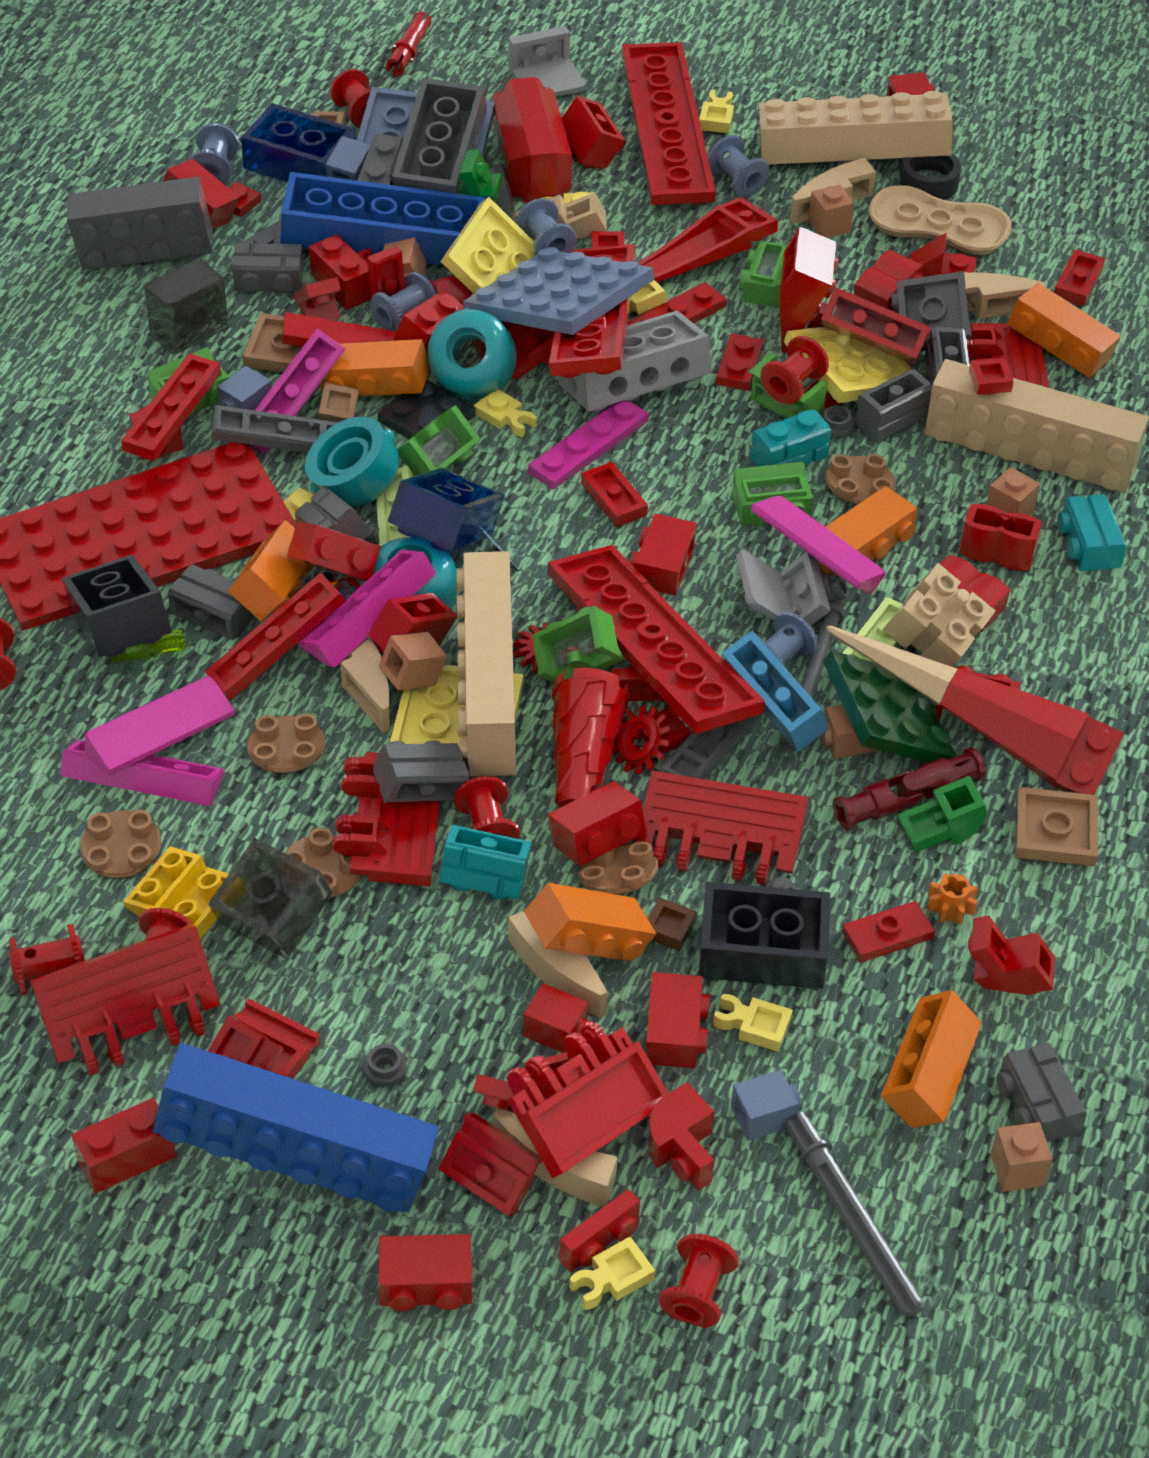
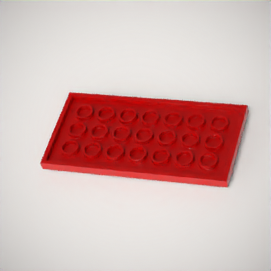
M231 442L0 518V586L21 630L24 631L72 615L61 579L63 577L133 554L154 584L159 587L174 582L178 578L181 579L183 572L191 564L206 570L253 555L261 543L284 520L294 528L296 527V522L250 445Z

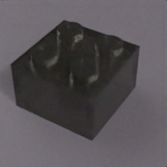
M200 257L144 284L150 336L173 356L229 328L224 277Z
M254 838L209 901L208 906L221 925L288 960L333 892L319 870Z

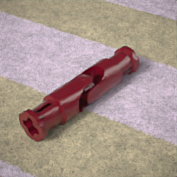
M972 747L966 748L963 754L948 760L946 758L926 763L914 772H904L865 786L862 792L847 798L842 796L834 798L832 803L834 815L843 829L850 831L855 828V824L867 819L879 820L916 805L924 798H934L933 790L967 776H970L972 780L977 782L983 780L986 777L984 760L977 749ZM896 785L898 790L897 796L890 790L891 787Z

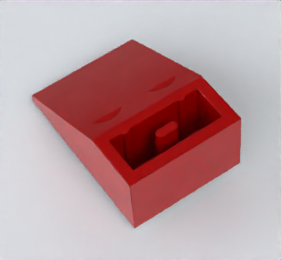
M802 227L798 228L784 250L779 293L781 353H787L788 350L787 345L784 343L787 331L805 329L808 321L813 322L820 310L821 301L824 297L828 299L831 296L836 285V279H833V273L838 263V258L835 257L836 242Z

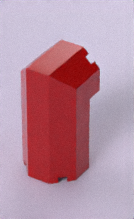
M536 77L510 79L504 84L505 89L500 94L497 91L492 96V102H495L493 123L512 197L516 198L518 196L527 204L535 199L554 197L559 194L562 195L564 192L568 193L571 190L572 153L554 91L549 87L548 89L544 87L542 81Z

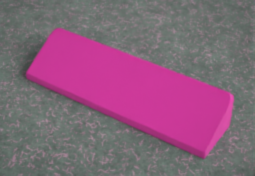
M317 328L255 411L296 416L346 348ZM250 445L253 450L263 455H266L271 449L270 447Z
M774 496L754 503L751 506L753 513L864 593L872 594L885 576V570L783 496Z
M401 549L347 598L344 604L304 637L299 643L301 648L324 664L336 667L369 637L368 633L388 599L413 596L435 576V570L424 552Z
M206 676L85 733V756L110 775L235 715V710L215 680L210 676Z
M76 740L62 752L60 775L210 806L225 770L219 767L152 754L109 775L85 756V741Z

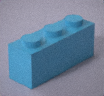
M753 630L722 652L723 658L765 700L764 714L797 752L829 730L820 706Z

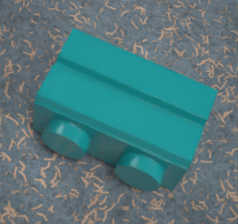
M815 409L802 411L798 415L779 422H772L768 426L753 431V446H751L750 459L756 466L804 462L806 466L811 464V461L817 462L828 458V443L831 437L830 426Z
M1105 494L1089 495L1087 498L1084 496L1068 497L1065 500L1063 512H1060L1057 517L1058 530L1060 534H1066L1068 539V557L1076 560L1079 571L1122 567L1127 546L1107 496Z
M452 825L444 847L439 882L450 884L453 889L458 891L473 889L487 892L498 900L519 899L526 878L532 842Z

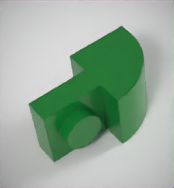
M479 149L467 150L460 170L463 183L459 194L485 197V199L489 197L496 203L503 183L502 174H490L489 165L484 162Z
M970 776L933 790L934 800L898 814L899 824L915 853L948 839L951 840L953 845L962 843L981 827L986 818V805Z

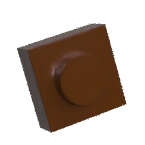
M659 897L648 917L650 924L656 932V936L652 941L681 951L696 922L697 911Z

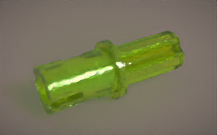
M181 629L172 630V633L163 635L155 643H140L128 647L122 654L111 657L112 664L145 657L147 660H151V655L182 651L186 646L184 633Z

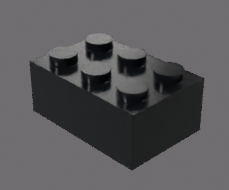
M133 554L61 578L74 620L99 657L117 656L125 652L128 647L140 643H155L163 635L172 633L161 592Z
M706 882L698 976H703L705 979L823 989L828 960L830 892Z

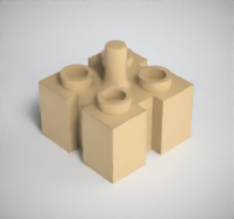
M937 563L917 584L904 601V604L896 611L882 630L905 649L912 644L921 652L919 656L952 667L963 656L974 641V637L983 629L995 610L974 592L969 594L965 589H958L957 587L961 582Z

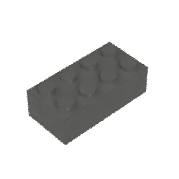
M422 78L392 175L393 185L459 194L463 183L460 170L467 150H476L487 113L485 87Z
M199 176L68 194L67 222L82 269L108 268L213 253V227Z

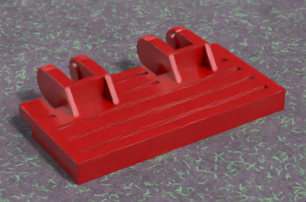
M971 323V339L966 340L969 359L1005 358L1012 378L1049 388L1041 346L1005 323Z
M365 752V757L357 758V756H351V758H347L343 766L346 776L342 778L340 788L347 796L359 797L357 815L343 814V816L337 818L335 828L338 834L333 839V850H335V853H339V855L352 856L350 874L368 875V881L431 887L440 801L384 802L379 789L380 784L377 783L373 772V764L379 753Z
M652 771L643 807L646 833L637 837L636 842H648L653 849L655 836L657 835L653 855L658 860V867H662L667 858L670 838L682 840L676 863L678 870L686 872L690 864L694 842L699 843L697 850L698 858L731 863L733 849H736L731 877L732 880L741 881L745 874L748 851L760 853V861L755 876L756 883L766 886L773 856L778 857L776 871L793 874L809 801L806 796Z
M193 923L30 980L57 1063L76 1058L70 1039L76 1038L83 1062L90 1076L99 1073V1064L88 1037L103 1033L109 1059L116 1067L124 1064L125 1061L113 1026L114 1023H117L122 1040L157 1028L152 1012L153 1009L157 1008L165 1034L170 1045L173 1046L180 1043V1032L175 1024L170 1007L181 1003L184 1004L189 1027L195 1033V1036L198 1037L206 1034L195 994L198 995L203 1011L221 1005L196 925Z
M588 1022L580 1028L581 1031L579 1033H570L563 1039L564 1052L568 1054L569 1061L552 1071L545 1059L537 1055L525 1062V1070L519 1066L507 1073V1083L513 1094L507 1101L552 1179L565 1173L649 1116L658 1101L668 1094L639 1041L632 1043L623 1027L607 1036L597 1022Z

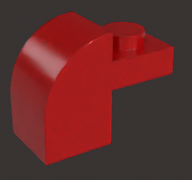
M989 915L973 919L972 937H969L968 948L971 957L975 961L974 980L985 989L1023 995L1053 990L1055 955L1038 932L1006 939Z
M688 1082L665 1095L653 1108L649 1124L648 1152L656 1168L670 1161L673 1171L680 1180H689L697 1190H700L711 1183L713 1177L714 1159L699 1142L712 1134L714 1111Z

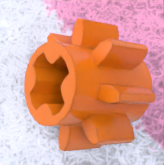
M944 873L940 884L936 882L930 883L927 909L928 911H936L942 923L947 920L962 924L965 913L975 915L978 903L975 899L978 888L977 886H970L969 881L964 875H947Z

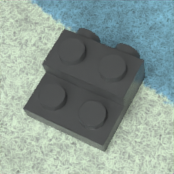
M964 271L896 281L897 293L891 295L893 312L929 326L930 331L935 326L962 328L965 330L966 340L971 339ZM929 336L922 351H926L927 344L929 343Z

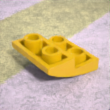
M170 846L126 897L123 903L128 910L137 916H140L142 912L150 908H167L177 911L196 925L201 940L243 887L239 876L206 867L202 855Z

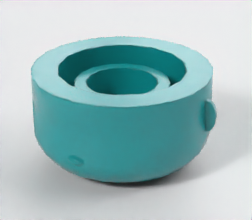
M466 307L461 311H456L446 316L438 323L428 342L427 357L433 376L447 391L453 395L465 398L469 402H473L474 399L484 398L489 393L495 392L498 389L501 390L506 386L516 367L517 352L511 334L499 319L490 313ZM472 339L485 343L486 353L480 363L470 368L459 366L457 352L463 343Z
M362 416L348 418L327 429L314 442L306 457L305 472L311 481V491L315 494L322 487L328 488L352 508L363 506L380 497L394 481L399 467V454L394 444V433L389 429H384L375 419Z
M402 537L391 540L381 546L373 575L401 549L424 552L436 574L414 595L434 593L444 604L452 609L457 597V572L452 557L442 546L420 537Z

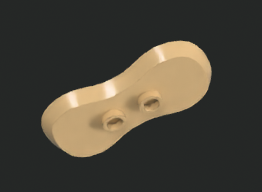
M897 185L884 188L874 196L869 207L870 218L875 226L885 234L895 237H918L934 240L940 235L947 233L946 244L972 255L993 253L1007 240L1011 232L1010 217L995 206L985 203L951 202L939 199L911 186Z

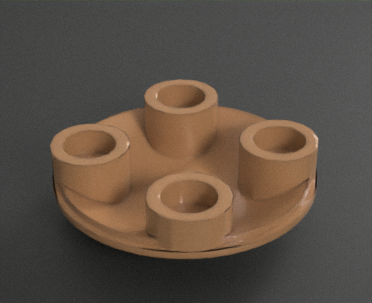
M837 454L832 457L825 474V480L829 489L839 498L853 504L861 503L884 486L889 487L893 491L896 486L893 474L886 467L885 458L878 454H870L867 457Z
M311 714L280 717L264 715L256 720V729L251 733L247 743L248 754L257 766L271 772L288 773L302 770L316 762L324 751L325 736L318 726L317 719Z
M119 810L109 813H95L88 819L87 828L80 841V853L84 863L93 872L109 878H125L142 872L154 862L161 847V836L158 827L152 821L151 815L145 810Z
M326 828L312 830L308 837L293 843L283 855L282 872L286 881L295 890L305 895L319 898L338 896L351 890L362 876L350 874L352 856L335 853L332 847L334 836L330 830Z
M641 841L632 845L623 844L580 866L578 877L580 883L588 890L616 895L637 890L649 883L658 871V860L653 855L652 846L648 842Z

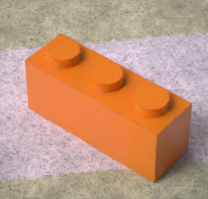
M1040 283L1034 285L1018 298L1007 322V325L1088 378L1092 377L1110 360L1121 338L1119 334Z
M420 339L340 344L346 348L320 383L322 392L324 384L329 383L359 389V396L422 393L430 370L423 341Z
M884 486L825 526V528L873 561L875 558H884L891 547L900 541L907 542L913 536L916 530L915 521L918 508L889 487ZM818 560L821 570L827 574L833 573L836 577H841Z
M286 520L261 543L228 589V592L260 621L265 619L271 612L274 613L288 601L302 585L303 582L301 580L314 567L287 558L295 528Z
M547 883L524 910L545 949L631 961L639 957L649 942L656 936L655 930L633 897Z
M953 990L919 998L881 1093V1097L908 1126L914 1128L945 1122L982 1024Z

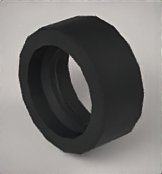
M953 153L949 156L903 158L899 183L901 186H911L934 197L946 200L958 191L962 165L959 158ZM933 170L945 176L936 178L926 177L918 174L917 171Z

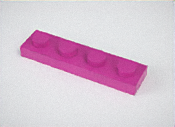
M630 401L614 403L528 464V473L554 490L647 423L649 413Z

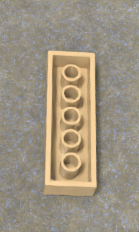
M928 91L923 95H910L901 92L886 97L866 94L860 98L833 96L828 100H815L814 98L805 97L797 101L784 102L780 99H771L766 103H759L761 158L768 165L849 161L864 157L869 160L952 155L953 119L947 93L942 94L938 91Z
M948 359L944 360L932 385L924 435L934 437L939 441L959 444L974 451H983L1000 456L1005 460H1014L1031 465L1039 470L1052 471L1074 480H1083L1100 485L1108 490L1127 493L1138 465L1149 416L1013 378L1012 392L977 395L969 374L970 366Z
M509 551L464 553V568L456 569L457 591H464V595L457 596V618L465 619V622H458L457 624L458 647H465V650H459L458 676H466V678L459 679L458 681L459 705H466V707L459 708L458 711L459 735H467V737H460L462 761H468L470 776L516 775Z

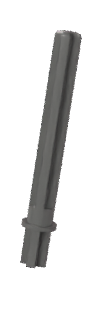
M803 1112L797 1113L793 1119L787 1120L784 1126L801 1152L799 1160L803 1165H808L814 1176L818 1179L900 1314L906 1318L915 1316L924 1309V1301L837 1164L836 1159L831 1153V1143L828 1140H822L807 1115Z

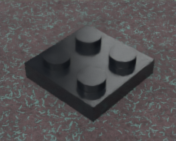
M426 379L422 393L401 394L378 412V422L410 439L454 405L457 406L467 421L476 416V407ZM442 434L425 449L431 452L447 438Z

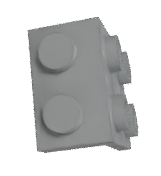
M566 26L508 37V69L514 78L536 77L542 81L544 87L547 89L549 87L554 91L555 97L585 90L584 80L569 59L570 32Z
M744 549L736 555L739 565L738 573L743 581L745 590L744 599L749 608L754 612H760L775 621L778 614L791 612L802 617L811 626L831 611L818 560L807 551L781 572Z

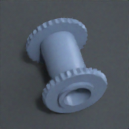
M219 123L206 124L196 134L195 140L199 150L192 154L189 160L194 159L207 171L216 169L211 174L221 183L225 184L232 175L231 163L226 158H233L239 150V140L236 133L226 125Z
M729 135L720 139L710 150L708 155L710 169L715 175L726 172L733 179L732 191L734 194L745 198L759 192L763 188L769 177L770 168L768 163L762 158L750 160L743 152L745 150L743 140L738 136ZM726 153H729V155L724 159V155Z
M545 198L528 202L517 215L516 224L531 239H536L533 244L535 255L538 254L539 250L548 247L557 248L560 252L571 253L576 244V233L570 225L557 223L559 210L552 200Z
M412 272L406 276L405 288L391 297L381 292L372 296L371 311L377 324L384 329L397 331L403 315L436 295V291L426 277Z
M791 612L780 613L776 616L775 621H773L775 633L764 642L784 667L797 653L805 658L811 656L818 645L815 632L808 622Z

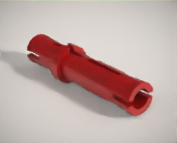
M419 11L414 14L404 35L394 44L392 55L386 62L388 72L395 66L392 75H402L408 62H412L417 54L416 48L432 23L429 15L425 21L422 20L426 14L425 12Z

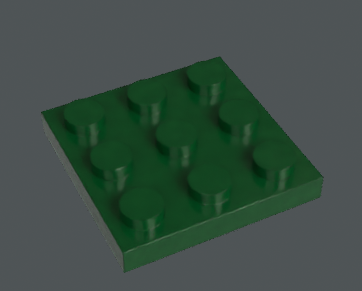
M832 650L824 658L823 663L861 746L928 763L940 758L948 760L956 757L950 744V737L943 729L936 715V708L929 698L872 661Z

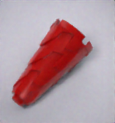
M573 668L571 678L565 679L564 671L553 682V733L556 768L555 804H557L558 808L601 788L603 785L606 767L611 761L615 739L621 729L624 714L628 710L630 695L627 683L625 687L621 688L619 686L620 677L608 671L595 668Z

